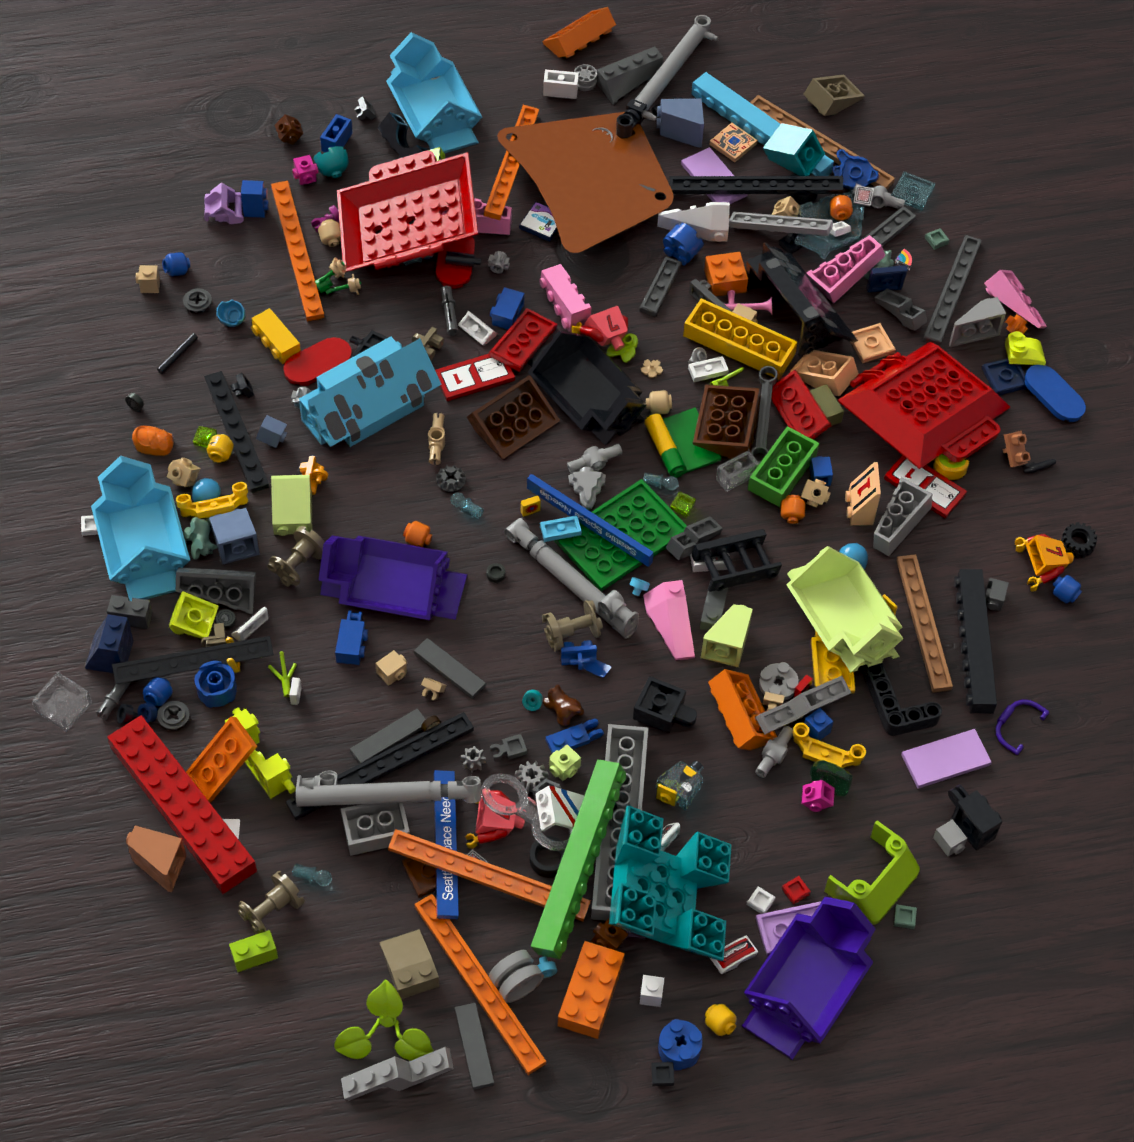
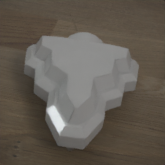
M583 467L579 472H573L568 475L569 485L573 486L574 493L579 495L581 505L587 510H591L596 502V495L601 492V486L605 485L606 475L602 472L594 471L591 467Z

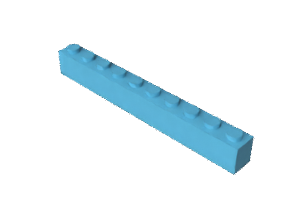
M707 72L692 83L691 94L695 98H702V102L718 112L719 115L725 117L731 123H734L763 145L768 142L780 126L779 122ZM824 155L811 173L815 176H829L832 173L834 161Z

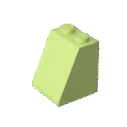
M310 475L271 476L274 535L285 536L287 534H294L300 526L307 527L306 531L310 532L312 530Z
M733 604L704 635L701 658L739 667L753 609L745 605Z

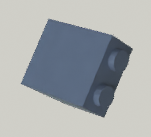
M702 98L661 99L660 106H657V117L659 118L656 119V128H659L660 135L695 147H702L704 129Z
M246 508L235 509L232 512L209 517L211 530L222 564L260 555L256 531Z

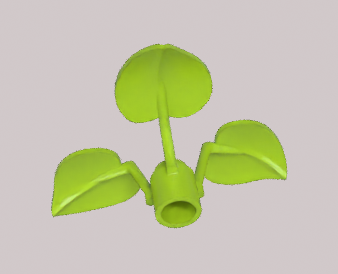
M384 980L367 998V1008L372 1014L379 1016L370 1032L365 1035L362 1028L350 1027L339 1034L334 1044L337 1052L352 1059H361L370 1053L372 1045L368 1039L373 1035L379 1024L384 1027L394 1025L396 1035L399 1038L395 1043V1050L402 1058L414 1060L434 1052L429 1037L423 1031L408 1029L403 1033V1036L401 1035L399 1021L396 1019L402 1012L403 1002L397 990L388 980Z

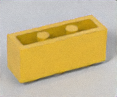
M270 308L252 318L253 326H251L253 333L261 338L263 345L266 348L269 347L273 357L279 359L282 364L290 356L301 351L300 343Z

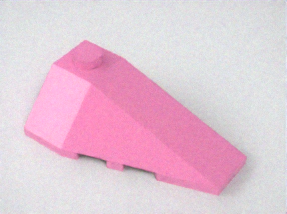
M999 270L984 283L987 286L986 291L990 296L998 297L999 301L1037 328L1044 329L1047 327L1036 308L1030 306L1032 302L1030 297L1022 292L1024 287L1012 271Z
M683 581L663 582L643 595L646 613L654 622L656 630L662 635L665 640L664 643L675 661L695 658Z

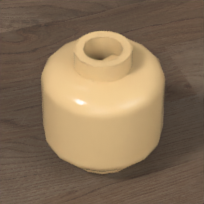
M332 219L323 221L318 228L321 242L330 247L337 246L341 241L340 224Z
M665 390L652 391L649 394V398H646V409H650L651 414H668L670 409H672L671 394L668 395V392Z

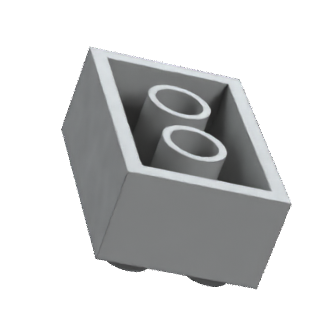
M403 802L360 804L341 809L350 856L388 848L395 829L410 834Z

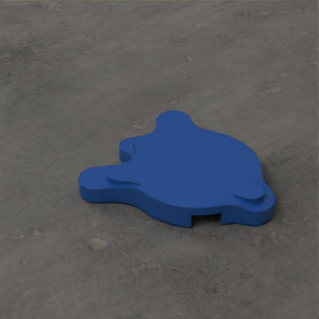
M843 149L837 151L836 155L841 165L834 166L832 171L834 176H843V188L854 190L856 183L867 187L870 183L878 180V171L873 169L867 159L860 156H851Z

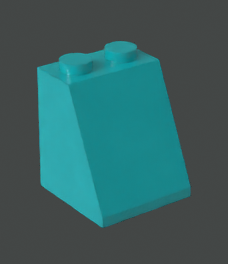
M783 123L780 124L763 147L770 161L799 176H809L825 155L812 129Z

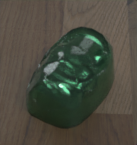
M818 760L811 767L810 775L812 782L823 780L835 788L834 795H847L852 784V775L849 771L825 760Z

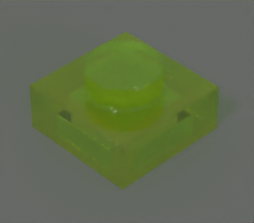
M198 426L193 444L208 447L211 438L217 435V430Z
M679 491L671 503L670 509L688 516L696 503V499Z

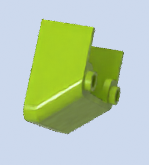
M879 821L874 823L870 837L882 845L887 853L894 857L893 860L872 885H869L864 880H854L846 887L830 875L824 891L832 898L854 902L872 925L878 924L917 878L920 870L906 842Z

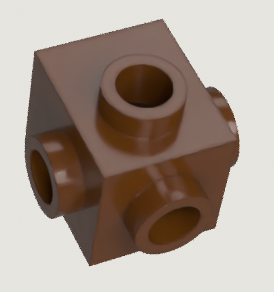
M286 114L274 125L279 139L285 143L294 145L304 134L298 119Z
M608 918L604 924L600 922L593 930L595 936L591 942L617 950L628 933L619 927L609 924Z

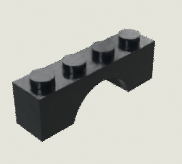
M389 112L378 126V129L382 133L381 136L390 143V147L399 154V158L429 151L427 148L418 145L410 148L406 139L409 126L400 115Z

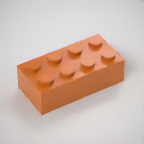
M584 941L558 1015V1027L596 1039L599 1038L624 964L625 953Z

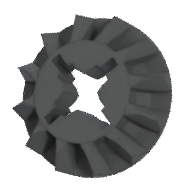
M200 288L188 291L183 297L184 307L189 312L194 311L196 314L198 311L204 312L206 308H210L212 303L211 294ZM198 297H199V299H200L199 304H195V302L197 301V299H198Z
M446 465L445 468H440L438 474H436V482L442 490L454 492L465 485L466 475L462 468H457L455 465L453 467ZM447 475H449V476H453V475H454V480H453V479H449V480H448V476H447Z
M169 701L160 707L157 718L161 727L177 731L178 728L184 727L185 723L189 721L190 713L184 703ZM169 712L174 715L177 714L178 720L171 718Z

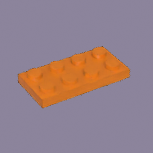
M230 717L186 773L211 803L258 746L237 717Z

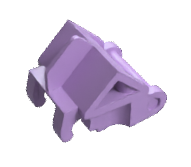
M220 183L210 191V194H205V221H209V217H215V221H225L229 224H237L244 221L240 192H235L234 189ZM235 202V211L228 208L229 203Z

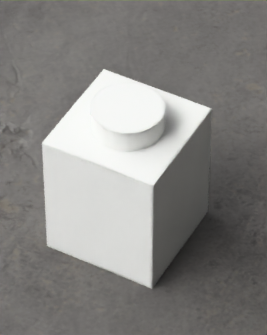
M643 975L639 1004L661 1007L664 985L663 977Z

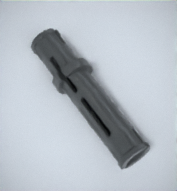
M443 286L441 288V305L444 308L447 333L450 336H455L459 333L455 313L456 302L453 299L452 288L450 286Z
M131 682L116 684L110 694H106L104 697L105 701L96 712L99 718L103 715L102 719L107 720L114 707L119 705L120 698Z

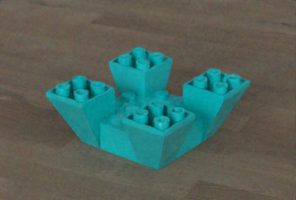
M627 806L616 847L609 924L685 951L723 961L726 920L696 910V896L698 888L729 882L732 844L696 832L676 856L661 851L663 818L632 806Z

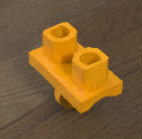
M310 456L308 462L301 463L300 465L302 475H310L312 495L316 494L318 484H321V481H326L329 475L324 470L325 467L316 462L315 456Z

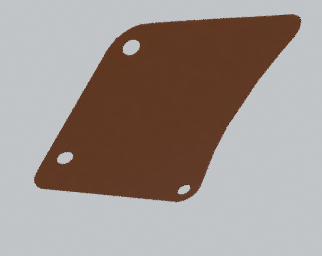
M625 112L508 127L500 130L497 135L501 145L523 166L536 183L553 215L561 243L571 253L582 252L664 211L673 202L672 189L641 125L637 123L633 128L635 131L634 136L620 138L616 135V119ZM595 128H606V129H608V130L612 133L613 139L611 138V135H610V134L607 135L608 132H607L606 130L602 132L601 129H600V130H599V129L593 130V129H595ZM513 133L517 135V140L509 141L506 135ZM641 185L655 189V191H650L642 187ZM658 192L664 193L666 199L657 200L655 194Z

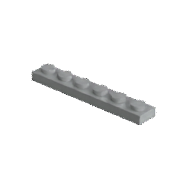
M733 212L729 219V227L828 236L833 228V220Z

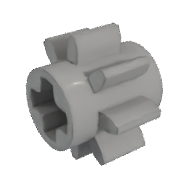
M497 251L494 255H489L488 267L494 273H502L504 269L508 270L510 258H507L504 252Z
M299 387L297 391L293 390L291 403H294V406L300 409L299 398L310 393L311 390L307 387Z
M475 746L470 749L465 748V755H461L463 769L468 768L472 773L477 769L482 770L481 763H486V757H483V750L479 751Z

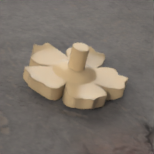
M648 359L644 360L641 373L648 375L649 378L657 377V374L660 375L663 372L660 366L661 362L652 360L651 363Z

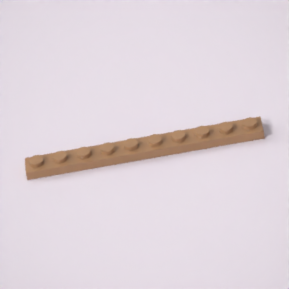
M757 95L750 102L780 124L812 129L825 155L838 165H841V162L837 158L836 153L840 149L845 150L851 156H858L763 97ZM871 164L873 169L878 171L879 178L870 184L875 187L880 185L888 189L894 183L895 178Z

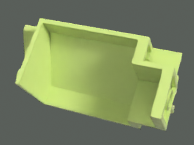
M827 546L811 562L805 566L792 569L787 573L791 581L786 585L827 649L841 657L850 673L858 671V668L865 664L870 667L882 663L884 658L890 656L893 659L900 657L894 647L903 640L899 633L902 625L858 561Z

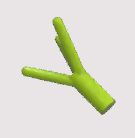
M280 651L283 676L272 665H268V668L282 682L284 697H290V678L297 664L294 663L287 675L284 652Z

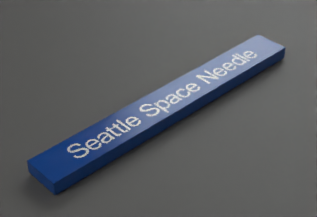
M533 474L527 478L528 490L568 516H578L579 523L649 567L652 564L653 551Z
M434 770V781H441V784L455 781V771ZM442 797L441 801H434L435 844L457 851L455 799L448 800V797ZM436 868L437 918L458 919V876Z

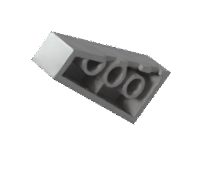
M901 477L897 489H895L890 503H888L886 511L874 532L873 548L890 556L932 508L933 494Z

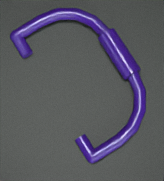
M1022 699L1015 701L1013 704L1008 705L997 719L996 736L999 742L1015 755H1018L1024 746L1020 744L1015 749L1009 745L1001 735V726L1013 713L1014 708L1022 704L1031 705L1043 712L1040 719L1045 720L1049 711L1031 700Z

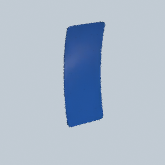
M597 660V663L583 664V669L604 678L611 669V666Z

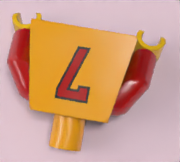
M1046 534L1028 537L1027 540L1018 537L1015 540L1017 552H1023L1025 546L1027 547L1035 574L1040 576L1039 578L1030 577L1028 579L1027 585L1030 583L1036 584L1030 587V591H1036L1040 583L1043 582L1045 584L1060 576L1064 569L1074 560L1073 553L1066 552L1062 541L1052 539Z

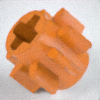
M1018 314L1015 317L1010 315L1005 321L1008 324L1006 329L1011 333L1019 331L1024 334L1028 329L1025 326L1027 321Z

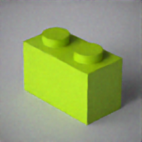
M270 930L229 944L237 972L278 958Z

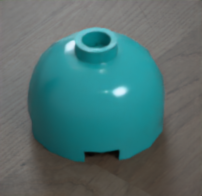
M342 146L328 148L329 152L321 154V151L318 152L313 160L322 175L338 178L347 169L349 158L346 149L344 150Z

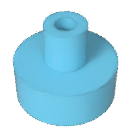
M632 577L630 585L634 587L632 594L640 596L642 590L648 591L650 583Z
M546 956L539 958L540 964L537 966L543 973L544 978L551 977L557 973L555 962L548 961Z

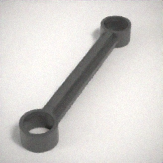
M765 366L759 372V382L762 385L756 445L751 451V463L755 467H758L761 461L755 460L753 456L757 453L766 455L769 452L766 447L772 389L777 382V370L772 366ZM771 373L775 377L772 380H765L762 378V375Z

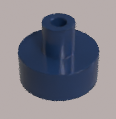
M150 702L141 704L137 711L138 717L142 715L147 723L154 722L159 709Z

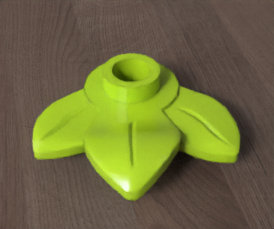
M632 333L626 334L621 339L625 345L621 350L616 351L613 345L609 344L607 355L609 357L621 355L624 363L630 361L636 354L635 348L638 344L637 336Z

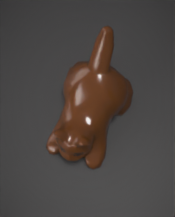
M559 684L548 691V698H544L542 702L545 707L556 711L558 716L557 722L561 726L569 725L571 718L584 714L581 703L577 699L566 695Z

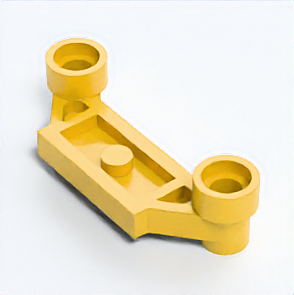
M244 482L235 483L232 486L233 494L199 502H192L189 494H181L176 497L177 507L180 508L181 516L188 517L191 515L199 519L232 512L239 505L248 503L247 484Z
M797 723L793 728V740L802 750L803 758L838 771L847 766H858L865 758L866 749L860 744H855L850 748V751H845L811 738L809 736V727L805 723Z

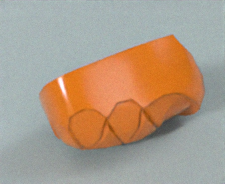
M143 425L136 427L132 434L133 444L138 452L148 455L165 456L173 448V436L165 430Z

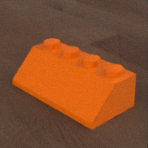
M608 7L593 10L542 42L558 57L565 56L569 58L575 54V50H582L587 47L588 42H595L600 39L599 36L601 34L605 35L611 32V28L616 26V23Z
M724 669L708 682L711 693L719 705L718 709L723 714L726 726L734 738L733 742L739 749L753 750L765 746L770 739L777 738L775 731L764 735L755 718L759 714L764 713L765 709L748 674Z

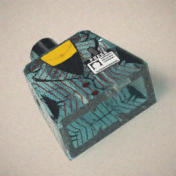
M679 761L657 779L656 789L661 784L677 792L676 804L687 810L702 786L703 776L699 773L704 767L698 761H694L690 766L683 761Z

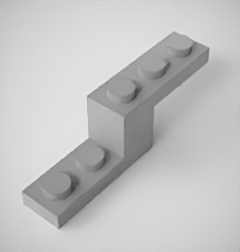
M840 676L805 691L792 700L761 713L755 718L765 735L808 716L815 710L851 694V691L843 676Z
M443 1047L409 1062L394 1056L341 1078L344 1099L350 1101L384 1086L401 1091L453 1070L450 1049Z

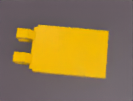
M815 630V637L811 638L814 686L817 687L843 676L851 694H854V672L850 673L841 657L827 649Z

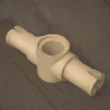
M438 413L433 414L432 427L428 432L429 463L434 465V460H436V465L441 463V451L445 447V429L443 428L445 416L442 413H439V418H437Z

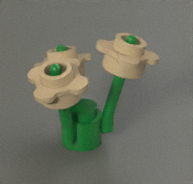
M336 257L330 264V271L323 277L315 280L321 293L326 292L327 295L347 288L350 289L351 293L356 292L359 295L358 289H361V282L359 278L355 279L354 274H352V278L348 279V284L334 288L330 287L333 285L330 277L334 275L337 279L340 276L344 278L346 272L345 263Z

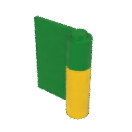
M696 407L662 419L660 414H652L645 419L644 423L671 477H681L685 473L721 461L719 454L693 445L699 416Z

